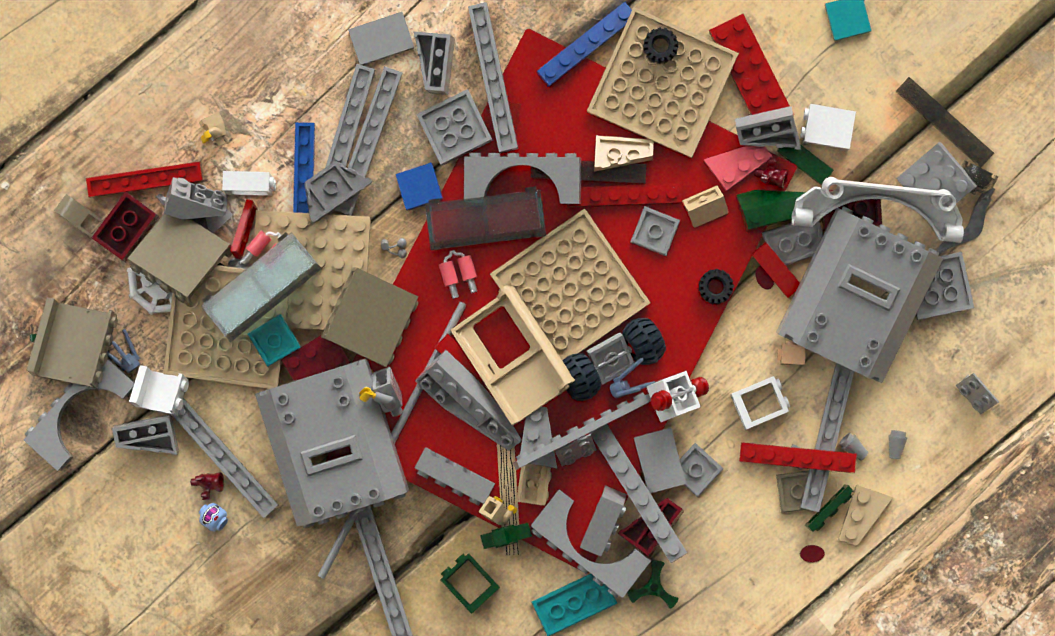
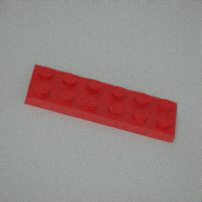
M744 14L709 30L714 43L739 53L730 74L751 115L790 107Z

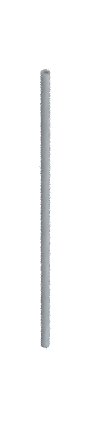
M459 302L441 339L446 334L451 336L452 332L450 330L458 323L466 304ZM436 349L426 368L440 355ZM419 384L416 385L391 433L394 443L423 390ZM354 510L350 512L318 574L323 579H325L358 515Z

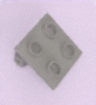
M972 373L970 376L967 375L961 382L955 385L959 392L968 399L972 407L980 414L999 403L975 373Z
M591 434L558 448L555 450L561 466L571 465L581 457L590 456L593 451H596V447Z

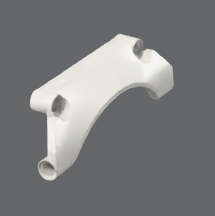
M828 177L823 181L822 189L820 187H813L797 198L792 212V225L813 227L823 216L844 204L863 199H885L901 203L918 212L931 225L940 241L961 243L964 234L963 219L956 205V199L945 189L939 191L837 180L834 177ZM837 185L834 191H829L830 186ZM945 197H949V200L942 204V200Z

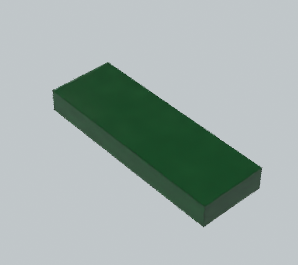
M801 144V150L794 147L777 149L779 154L795 164L821 186L823 181L834 171Z

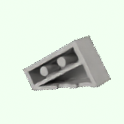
M792 106L735 119L740 145L762 147L768 145L776 146L777 148L794 147L801 150Z
M540 407L526 417L520 454L527 452L529 455L534 452V447L542 443L544 446L551 443L552 435L547 407ZM554 451L529 463L557 468Z
M171 414L115 425L112 428L116 448L163 452L175 455L179 453Z

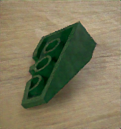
M752 190L736 195L746 232L791 220L796 199L806 192Z

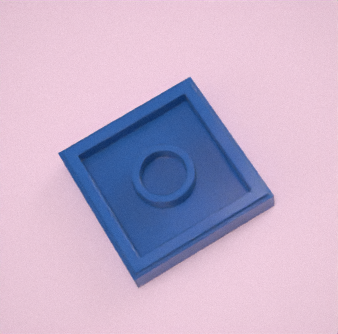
M432 162L396 174L407 211L443 200Z

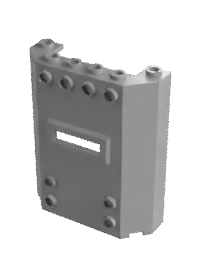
M843 206L842 210L836 208L776 333L867 378L883 383L943 258L938 256L940 252L931 248L927 251L925 250L926 245L917 241L914 244L908 242L909 237L898 233L896 236L890 233V228L882 224L877 227L873 225V220L865 216L860 219L852 215L854 211ZM852 275L889 292L887 299H881L850 284L849 281Z
M367 358L255 394L297 526L303 525V528L314 525V522L317 521L320 525L329 522V518L336 516L337 519L348 516L347 512L354 510L355 513L366 510L365 506L373 504V507L384 505L385 500L393 497L395 500L406 496L405 493L409 491L385 412H383L379 402L373 401V398H370L367 402H363L359 398L361 396L359 392L364 387H369L373 391L372 371ZM350 446L352 454L315 466L312 465L311 457Z

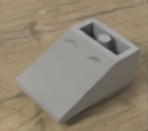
M173 177L165 198L164 214L179 219L224 216L227 209L228 195L219 190L207 189L201 184L189 183L183 178L177 179Z

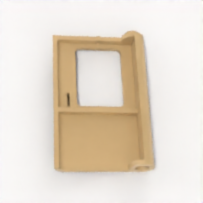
M506 285L498 291L499 294L496 299L450 331L511 425H514L570 387L568 384L573 383L575 379L571 376L569 370L515 288ZM505 307L530 345V349L500 369L475 332L474 325L498 308Z

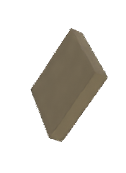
M809 471L776 475L781 513L806 510L800 508Z

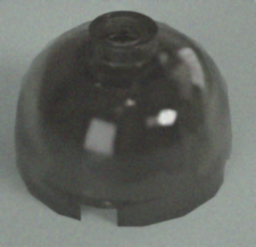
M964 160L961 167L977 185L970 193L975 195L976 192L985 193L991 190L999 176L994 175L992 178L993 173L971 163L967 166L969 162Z

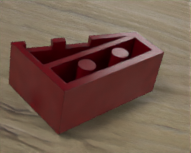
M668 498L657 504L671 527L675 525L684 513L681 507ZM642 516L618 532L621 537L648 557H651L659 546Z

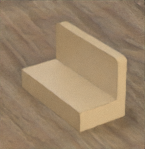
M718 186L682 200L693 227H698L729 212L724 196Z

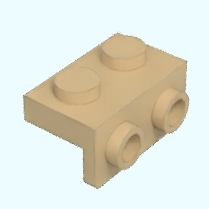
M532 464L521 467L516 501L545 506L549 496L548 484L551 480V467Z

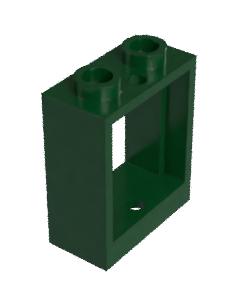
M463 553L455 560L457 564L452 569L447 567L441 573L443 577L440 580L472 614L500 586L469 553L467 555ZM468 560L491 584L471 604L447 580Z

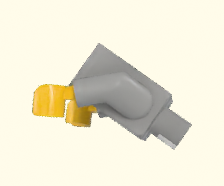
M391 367L375 372L372 371L373 391L369 387H364L359 392L361 395L359 397L360 400L367 402L370 398H373V401L379 402L383 412L390 411L392 416L400 415L403 412L401 408L402 394Z

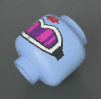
M211 503L208 506L205 504L199 511V522L210 531H220L228 522L227 512L216 503Z

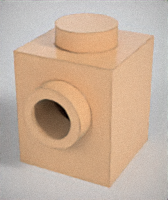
M786 341L785 344L781 345V349H777V360H780L781 365L803 366L805 365V348L793 341Z

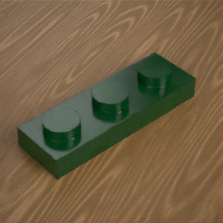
M844 484L805 526L812 532L815 530L819 531L825 525L824 521L828 517H833L838 512V507L851 499V493L854 490L849 485Z

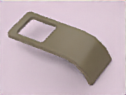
M68 194L63 197L54 210L90 237L94 233L90 234L80 226L87 215H92L101 224L103 222L101 218Z

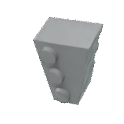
M413 31L425 90L430 94L448 95L455 38L450 34Z
M605 485L580 548L602 556L604 551L608 552L612 542L609 540L610 535H615L619 526L616 523L618 517L622 518L626 507L623 505L627 494Z

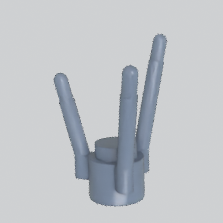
M123 329V334L132 355L130 353L125 355L115 341H112V345L121 355V361L109 351H107V354L123 371L126 370L130 373L140 365L138 361L140 357L136 353L126 329Z
M640 358L620 376L613 379L614 383L610 385V391L614 398L638 392L643 388H647L646 386L656 383L653 381L630 388L629 383L622 380L643 362V358Z

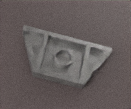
M337 161L321 170L304 183L311 223L314 224L372 184L373 181L370 178L361 176L351 168H346Z

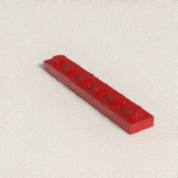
M201 162L86 178L88 197L170 186L173 177L177 179L183 178L189 183L203 181Z
M681 183L581 187V204H567V207L682 203Z
M741 442L739 462L855 473L857 454Z

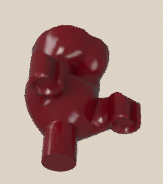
M770 157L768 161L769 167L766 170L756 169L755 176L761 177V181L765 184L784 188L788 178V170L776 169L777 159Z
M222 472L200 474L192 478L190 483L191 486L202 487V500H209L210 490L223 491L224 476Z

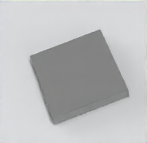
M644 206L631 243L666 256L680 220Z
M696 443L680 458L686 482L684 485L697 497L723 470Z

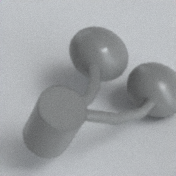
M400 238L394 246H389L386 239L381 241V248L383 250H387L393 255H398L400 258L406 257L407 252L405 249H400L398 254L388 249L396 246L399 248L406 247L407 242L404 238Z

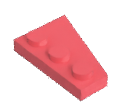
M748 145L704 159L703 161L725 191H727L773 156L765 146Z

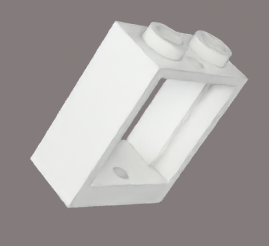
M223 171L222 190L226 195L272 196V191H276V180L270 172Z
M773 376L730 394L745 430L789 412L790 404L787 397H783L780 390L783 388L779 379H775ZM771 383L781 410L751 422L741 395Z

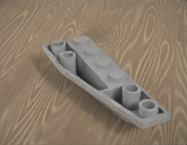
M447 350L440 354L415 380L444 409L508 451L521 442L522 439L489 392Z

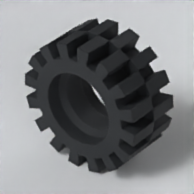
M659 27L651 30L644 40V53L652 62H658L657 64H665L669 60L671 61L678 50L676 35L671 30H667V28L661 29ZM657 39L667 41L668 49L665 52L659 53L655 51L653 44Z
M719 269L706 272L698 284L700 296L710 304L725 302L730 298L734 289L733 280L730 278V275L724 270ZM714 279L720 280L723 283V291L719 294L710 292V281Z

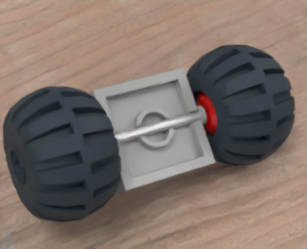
M648 318L634 319L626 325L622 334L618 333L587 350L589 358L584 354L567 356L562 361L575 379L573 383L568 384L570 386L566 390L568 394L576 401L591 399L598 393L601 384L603 385L621 375L633 365V359L637 362L640 358H643V362L640 365H650L660 360L666 351V345L657 326Z

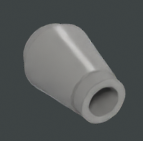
M891 430V434L888 435L889 458L901 459L907 441L906 432Z
M848 433L840 441L842 449L848 453H856L859 460H863L867 456L868 451L855 434Z

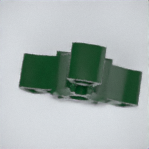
M529 523L517 526L512 524L480 535L484 549L491 547L499 548L518 543V540L532 537Z
M652 560V574L649 581L639 589L628 590L627 594L632 603H635L640 597L654 595L663 599L670 609L676 605L678 597L668 594L661 585L660 573L665 564L664 562Z

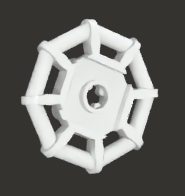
M127 268L130 299H134L151 315L154 313L170 312L171 304L157 305V303L161 299H169L170 303H172L173 293H166L156 282L154 284L149 282L144 274H137L131 268ZM136 275L142 276L143 288L137 289ZM144 292L149 294L153 298L152 302L149 303L141 294Z

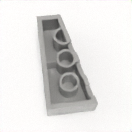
M426 447L415 466L419 470L417 474L427 479L429 476L435 478L434 483L444 488L446 485L452 487V492L461 497L463 494L470 497L469 501L478 506L480 503H485L495 483Z

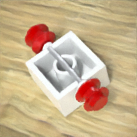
M687 371L646 386L651 397V404L656 410L660 422L699 408L700 404L697 398L706 395L709 391V384L705 378L697 377L690 380Z

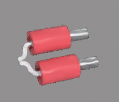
M261 230L246 247L248 252L240 261L246 265L253 255L258 257L272 240L268 235L278 236L281 245L275 243L261 259L263 264L257 271L265 272L268 268L272 270L286 253V250L283 248L284 243L281 240L282 235L279 232L274 234L273 232L265 233Z
M455 250L450 251L449 256L445 257L444 263L439 264L445 287L449 286L452 299L459 297L456 284L459 282L453 261L447 262V259L451 258L452 254L462 256L457 261L463 281H468L471 293L477 292L474 281L477 275L471 255L464 256L463 253H456Z

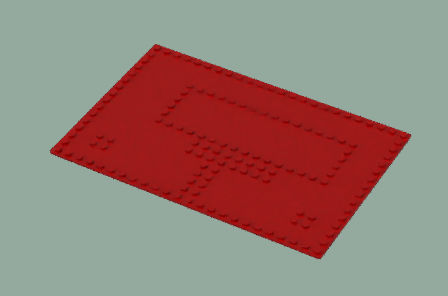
M526 29L503 72L519 149L500 153V157H508V153H519V157H527V153H538V157H546V153H557V157H565V153H575L577 157L581 158V187L681 183L682 200H685L718 186L724 196L729 212L698 227H693L683 202L673 204L567 207V204H560L559 193L552 179L542 170L529 165L513 166L501 172L489 186L486 203H464V157H469V153H481V157H488V153H499L489 103H487L481 117L493 141L458 158L441 191L443 200L435 202L393 285L418 296V306L410 314L409 326L401 334L402 341L400 345L395 347L392 363L387 365V367H391L401 391L402 410H404L417 385L415 380L426 368L435 350L434 347L440 341L459 302L466 304V307L456 326L497 298L500 288L490 275L493 271L583 209L590 215L648 298L650 304L578 354H584L589 358L587 350L618 333L622 334L626 325L632 320L648 318L659 329L666 345V351L656 363L650 365L639 364L622 380L627 381L631 388L653 381L658 382L687 371L690 378L730 300L729 298L720 304L706 302L700 296L698 290L701 277L709 270H724L733 280L734 292L752 257L751 254L755 251L762 238V232H765L767 228L766 226L746 232L736 195L752 190L786 191L797 166L770 152L773 156L772 158L777 159L776 169L788 170V178L784 188L765 184L761 181V177L755 176L756 170H754L725 191L703 160L748 145H740L737 134L708 121L692 158L654 142L652 160L594 172L596 136L647 138L587 112L606 67L585 58L548 87L537 74V70L567 47L531 29ZM768 161L757 169L766 170L769 167ZM644 206L680 220L666 256L631 243ZM453 250L456 253H463L464 256L471 255L477 278L474 279L477 292L471 293L468 281H463L457 261L462 256L452 254L451 258L447 259V262L453 261L459 282L456 284L459 297L452 299L449 286L445 287L439 268V264L444 263L445 257L449 256L450 251ZM718 279L710 281V292L713 294L721 293L723 291V283ZM505 307L498 308L474 325L475 332L500 369L530 349V345ZM451 334V337L458 343L454 335ZM356 354L352 363L366 358ZM368 359L373 372L387 368ZM612 379L603 385L601 384L600 390L591 399L576 401L565 390L542 407H547L552 438L558 435L564 437L568 435L567 431L575 426L580 429L585 426L583 422L593 417L596 421L601 418V413L609 409L613 412L618 409L617 405L625 401L629 404L635 401L633 397L641 393L647 395L649 392L647 388H643L638 392L614 398L610 391V385L614 383ZM482 381V382H481V385H482V386L489 392V394L493 397V395L491 394V392H490L489 389L487 388V386H486V384L484 383V381ZM423 389L395 442L406 480L495 527L501 528L502 525L492 522L479 513L483 503H480L478 506L469 501L470 497L463 494L461 497L452 492V487L446 485L444 488L434 483L435 478L429 476L427 479L417 474L419 470L415 466L426 447L495 483L489 496L500 498L497 443L444 409ZM651 402L607 424L639 476L642 468L634 437L661 431L668 421L660 422ZM389 411L385 412L392 433L401 414L392 416ZM526 418L513 425L521 439L523 438ZM593 439L596 451H593L590 456L577 459L571 465L561 466L555 453L557 468H551L549 496L545 506L558 490H561L574 501L569 509L566 521L569 541L577 553L585 559L595 562L599 555L584 550L580 546L602 496L604 487L606 485L627 494ZM522 440L515 446V461H517L516 456L520 455ZM521 468L516 470L517 493ZM628 494L626 495L624 505L629 497ZM518 502L519 525L529 523L530 531H532V523L545 506ZM531 532L532 537L521 539L578 569L579 564L575 560L569 562L562 556L564 553L562 550L557 548L555 551L546 544L549 540L544 536L539 538Z

